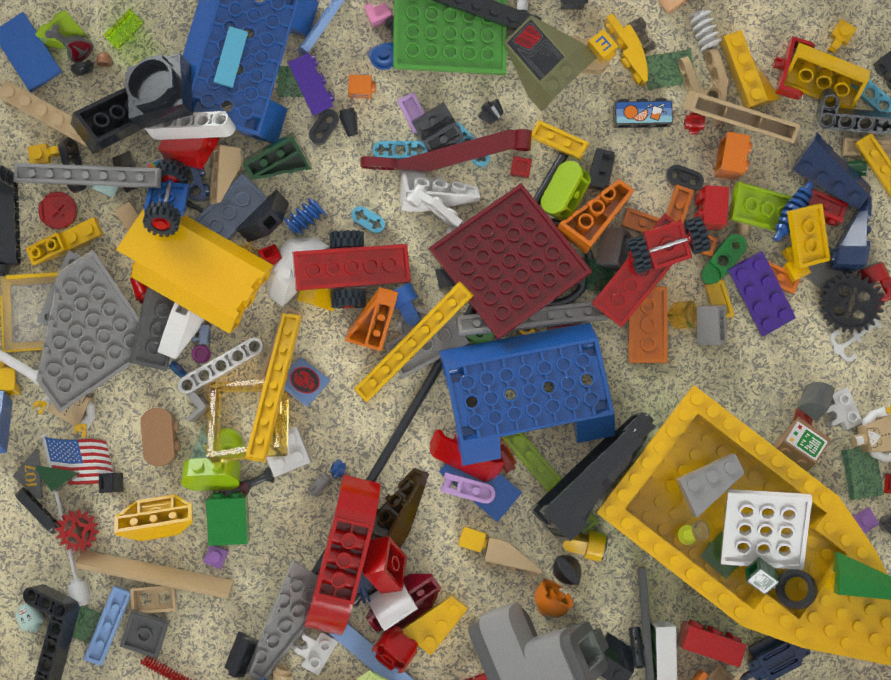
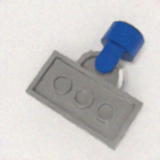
M409 282L392 289V291L398 292L394 310L399 309L402 316L398 321L400 337L384 345L388 353L430 312L424 308L414 307L412 301L419 297L412 283ZM456 315L398 371L402 379L440 359L439 351L462 347L470 343L467 336H458L455 321Z

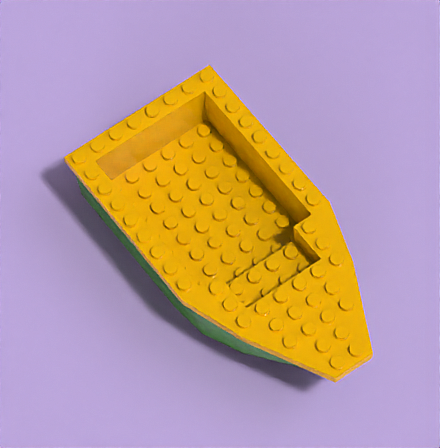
M692 385L596 513L739 625L805 649L891 666V600L834 593L835 572L833 567L835 552L846 555L888 575L877 551L838 495L703 391ZM729 454H736L744 474L728 489L811 494L812 505L804 568L801 571L810 574L815 579L817 584V597L815 601L804 609L790 608L778 599L776 587L763 594L747 582L745 568L748 566L721 564L727 490L702 514L694 517L689 510L676 478ZM744 507L741 510V512L748 514L753 509L750 507ZM766 508L762 513L770 515L773 513V510ZM786 510L783 515L787 517L792 516L794 511ZM684 525H691L697 530V540L691 545H685L678 539V530ZM742 525L739 529L743 532H746L751 527L748 525ZM768 526L760 529L762 533H768L771 530ZM784 528L781 530V533L789 534L792 529ZM740 543L737 547L739 549H746L749 545L747 543ZM762 544L758 547V549L761 551H765L769 548V546L766 544ZM781 546L779 551L787 552L790 547ZM775 568V569L777 570V572H778V577H779L783 572H785V571H787V570H790V569ZM793 577L787 581L785 593L790 600H803L807 596L808 585L804 579Z

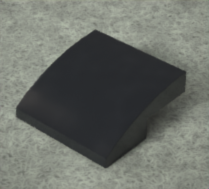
M444 102L411 121L428 151L451 146L464 138L463 133Z

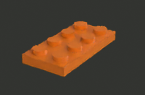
M654 287L628 319V363H668L667 287Z

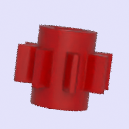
M694 112L685 115L684 129L689 130V134L698 135L700 130H704L705 116Z

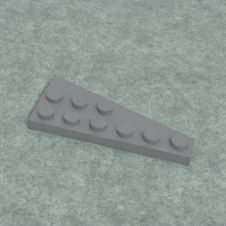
M294 559L290 564L247 668L248 674L258 680L266 679L307 629V627L303 626L318 576Z

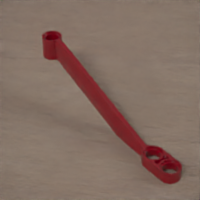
M528 129L505 130L400 160L363 156L361 157L360 167L375 170L430 172L510 149L531 151L532 131Z

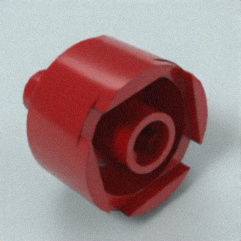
M394 626L392 629L388 628L383 632L372 647V653L374 651L377 653L375 658L387 669L392 671L395 668L398 669L397 673H403L417 654V647L419 645L415 640L405 636L399 627Z

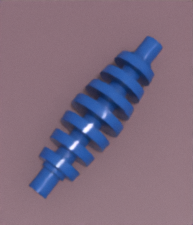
M808 181L805 187H800L797 193L784 206L780 214L781 217H779L778 223L775 226L776 234L773 237L774 241L780 242L783 236L790 234L787 211L809 205L810 199L813 196L811 192L814 187L813 182Z

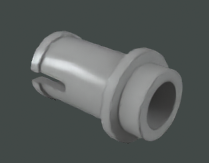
M325 472L319 474V478L307 488L315 497L327 485H331L332 479Z

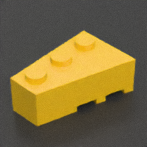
M451 594L403 626L401 630L403 634L415 640L423 650L432 655L468 607Z

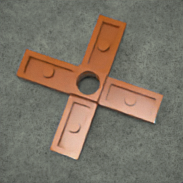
M675 185L666 214L674 221L682 220V223H684L694 190ZM628 207L621 226L643 234L644 231L652 229L660 218ZM708 235L711 249L699 254L711 258L718 238Z

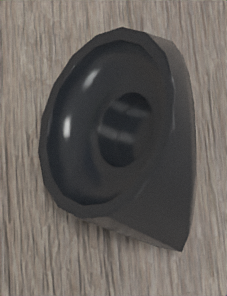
M571 555L557 556L552 566L555 578L567 585H579L582 576L579 561Z

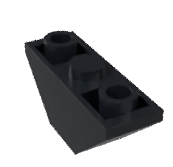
M276 189L236 230L248 243L269 236L283 222L289 202Z

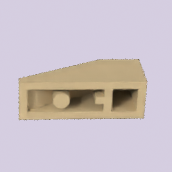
M218 145L214 148L212 152L209 204H217L222 201L242 164L243 155L241 154V148Z

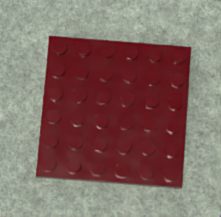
M522 183L429 247L430 253L453 283L456 285L458 282H461L474 295L468 302L497 340L504 337L592 273L591 269Z

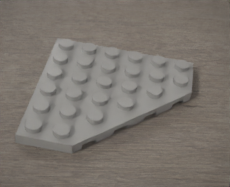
M93 250L60 270L56 281L36 381L59 413L133 364L129 363L139 317Z

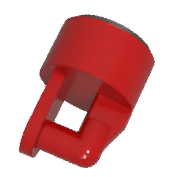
M880 261L857 271L856 275L858 276L861 272V278L863 279L869 275L868 282L875 280V285L881 284L885 293L884 297L879 300L885 302L891 300V277L884 262Z

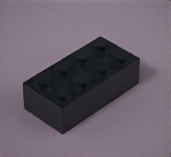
M126 87L73 112L70 123L93 154L144 129H140L129 119Z

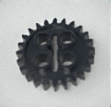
M851 271L850 277H847L844 272L842 279L836 275V282L829 280L828 284L830 287L824 286L823 290L827 293H821L820 297L825 300L820 301L819 305L825 306L821 308L820 312L827 313L823 319L830 318L829 326L835 323V330L842 327V333L849 329L850 334H853L854 329L861 333L862 327L868 331V324L873 326L876 324L873 319L880 320L881 317L877 313H883L884 309L879 306L885 305V301L879 299L884 297V293H877L881 287H874L875 280L868 282L869 275L863 279L861 278V272L857 277H854L853 271ZM847 287L850 290V294L842 295L839 289ZM854 287H858L850 318L846 319ZM866 292L870 298L868 300H861L859 294ZM838 305L843 306L845 312L837 313L834 307ZM859 310L862 311L865 316L859 319L856 318L853 313Z

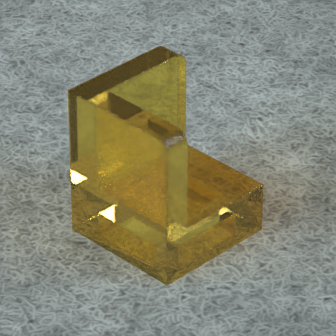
M694 301L674 302L667 316L673 328L696 327L697 306Z

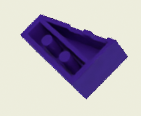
M306 53L287 62L313 116L333 107L334 97L331 91H326L324 84L327 82L322 73L318 74L316 69L318 63L314 55L310 56L309 53Z

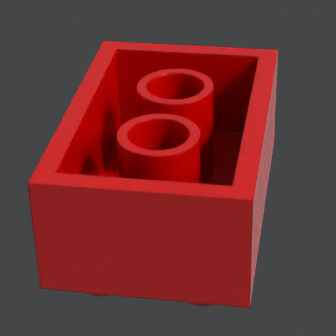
M689 619V622L683 620L676 641L680 647L740 668L747 644L742 642L741 637L728 631L726 634H723V631L710 625L705 628V625Z

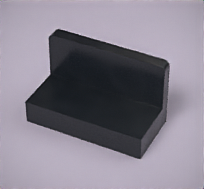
M238 632L225 664V669L229 670L228 675L234 678L245 677L259 640L243 632Z

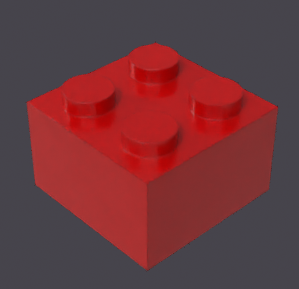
M706 185L699 191V194H696L695 205H698V210L694 214V218L700 216L704 226H706V230L720 231L727 226L729 187Z
M389 536L371 539L363 566V575L381 594L402 591L407 556Z

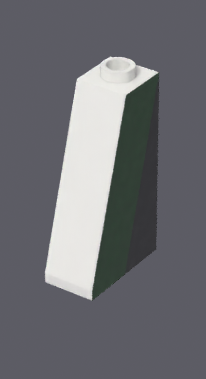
M670 621L650 622L654 680H677L676 626Z

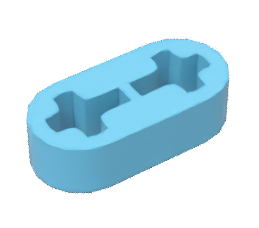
M361 206L353 209L352 219L356 224L374 234H380L384 231L385 222L383 218ZM364 211L363 215L368 219L360 218L357 220L356 212ZM379 220L382 227L373 229L374 226L369 221L377 222Z

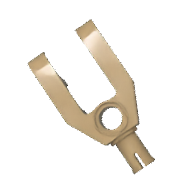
M716 48L706 50L704 54L714 87L707 90L699 88L695 75L697 72L696 69H693L689 57L686 56L678 60L687 94L688 91L698 92L707 96L709 93L714 98L726 101L728 79L720 54ZM712 118L714 126L726 123Z

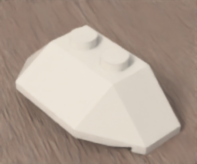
M316 237L287 239L279 250L282 259L273 266L268 281H266L269 297L285 308L296 294L293 251L330 249V247Z

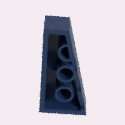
M816 132L795 161L793 170L859 210L870 196L871 186Z

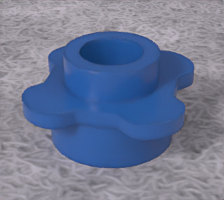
M340 459L333 462L330 469L332 477L335 479L337 477L342 478L346 469V463H343Z

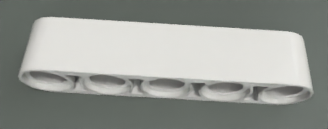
M214 111L193 112L191 116L145 127L144 129L154 140L228 137L235 132L236 126L226 112Z
M254 337L244 341L182 377L178 382L179 390L185 394L201 390L261 355L265 350L264 342ZM253 342H259L260 348L256 352L251 350ZM241 351L243 358L237 362L234 359V355L236 352ZM220 361L226 362V369L224 371L218 370V363ZM207 370L210 374L209 379L203 381L201 374ZM191 380L193 387L187 391L184 384L186 381Z

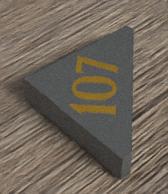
M35 449L12 477L37 498L42 499V478L36 471V465L40 466V450Z

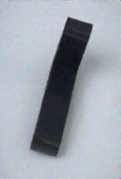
M0 165V264L9 266L20 265L18 183L13 182L14 172Z
M44 584L28 587L23 592L25 603L50 615L34 680H61L79 614V603L75 599Z

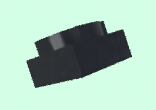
M180 53L166 57L163 54L145 58L134 66L127 67L125 83L128 94L129 119L140 129L193 115L191 66Z

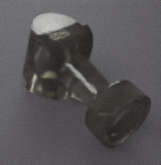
M642 17L627 24L632 26L643 44L644 54L657 48L656 43L650 41L645 31L647 24Z

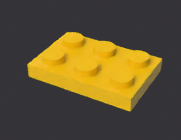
M814 204L787 211L795 268L801 269L830 261L823 204Z

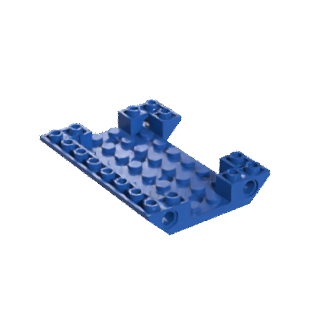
M199 0L182 55L191 66L193 112L224 111L221 107L222 104L230 102L233 105L232 110L224 112L228 114L235 124L236 130L240 131V134L268 143L277 141L280 137L288 109L270 100L287 40L290 33L306 38L311 31L319 2L317 0H264L263 2L255 0ZM229 26L244 31L250 29L254 32L252 38L246 39L239 64L244 71L242 74L236 75L233 88L214 83Z
M591 323L439 351L446 388L449 390L462 466L501 459L499 437L574 423L573 428L577 443L615 436L614 408L598 337ZM583 375L591 377L592 382L590 385L582 383L581 378ZM544 383H552L554 387L553 392H546L543 389ZM506 390H513L515 392V399L508 400L505 397ZM468 397H474L477 400L475 407L467 406L466 399Z

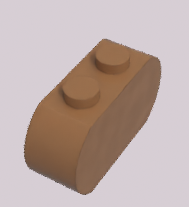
M152 408L146 411L140 419L143 458L153 466H165L171 464L177 458L178 451L181 450L180 439H177L176 431H179V422L175 420V416L171 411L163 408Z

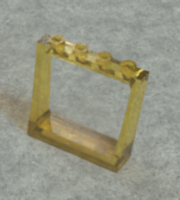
M265 379L211 382V390L207 392L210 408L206 409L209 425L205 427L208 443L204 444V451L207 454V459L212 463L246 459L245 456L248 448L241 447L219 451L222 394L226 392H262ZM286 390L283 392L267 457L288 455L289 393Z

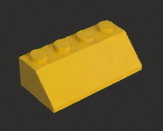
M799 43L792 56L784 86L798 89L816 99H819L823 90L831 88L836 91L840 99L839 108L854 109L869 81L871 71ZM851 84L858 86L857 91L851 87ZM827 97L825 102L828 103L833 101L834 97Z

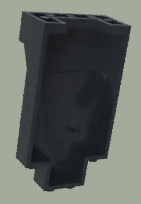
M639 412L632 414L615 430V436L604 438L530 509L556 538L571 541L588 525L586 521L594 505L633 461L646 441L647 435L656 427L652 423L654 421L648 413Z

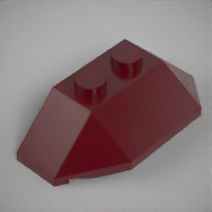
M408 574L404 577L403 583L418 609L391 626V629L394 626L402 628L432 608L438 593L442 589L432 574ZM370 608L366 619L376 632H381L383 628Z

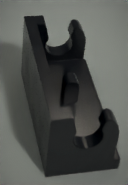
M596 148L590 171L591 183L588 188L604 191L609 187L615 152Z

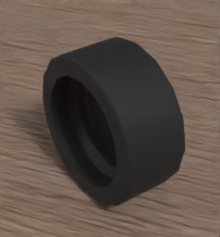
M790 569L778 577L779 583L776 586V594L784 605L793 609H804L815 601L817 597V584L810 574L799 569ZM800 577L805 580L808 585V593L803 600L793 601L787 597L785 585L789 579Z

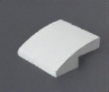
M404 583L402 591L384 594L376 591L369 596L371 601L368 603L384 631L418 609Z

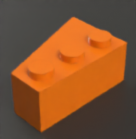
M379 287L348 328L344 341L382 351L398 292Z

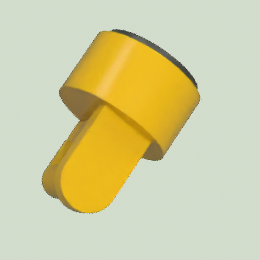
M589 530L587 535L578 534L571 541L564 540L563 548L568 552L582 554L584 559L601 562L605 556L608 536L603 532Z

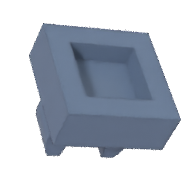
M201 325V328L198 330L199 336L197 338L193 337L191 340L202 345H210L212 326Z

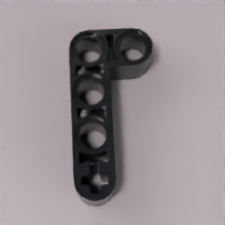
M827 88L821 92L816 111V118L820 127L831 130L888 134L891 132V116L887 112L839 108L840 99L834 89ZM833 96V101L825 102L827 97ZM830 115L828 120H821L823 116ZM843 117H850L847 122H841ZM862 119H869L867 123L860 124Z

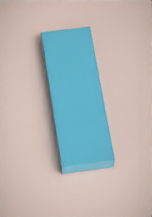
M229 26L214 83L233 88L248 36L247 31Z

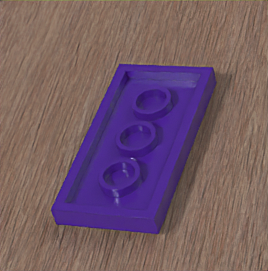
M762 251L727 269L762 337L796 319Z

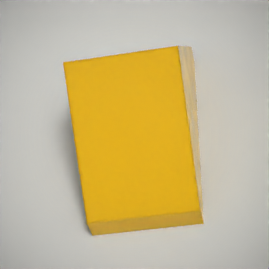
M331 290L299 291L297 301L334 311V308H331Z

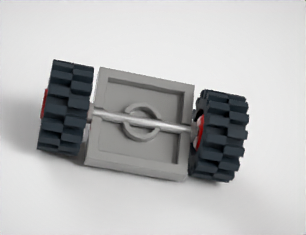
M359 230L330 232V249L364 247V232ZM367 286L328 289L337 290L331 292V308L352 309L365 307L366 291L354 289H368Z

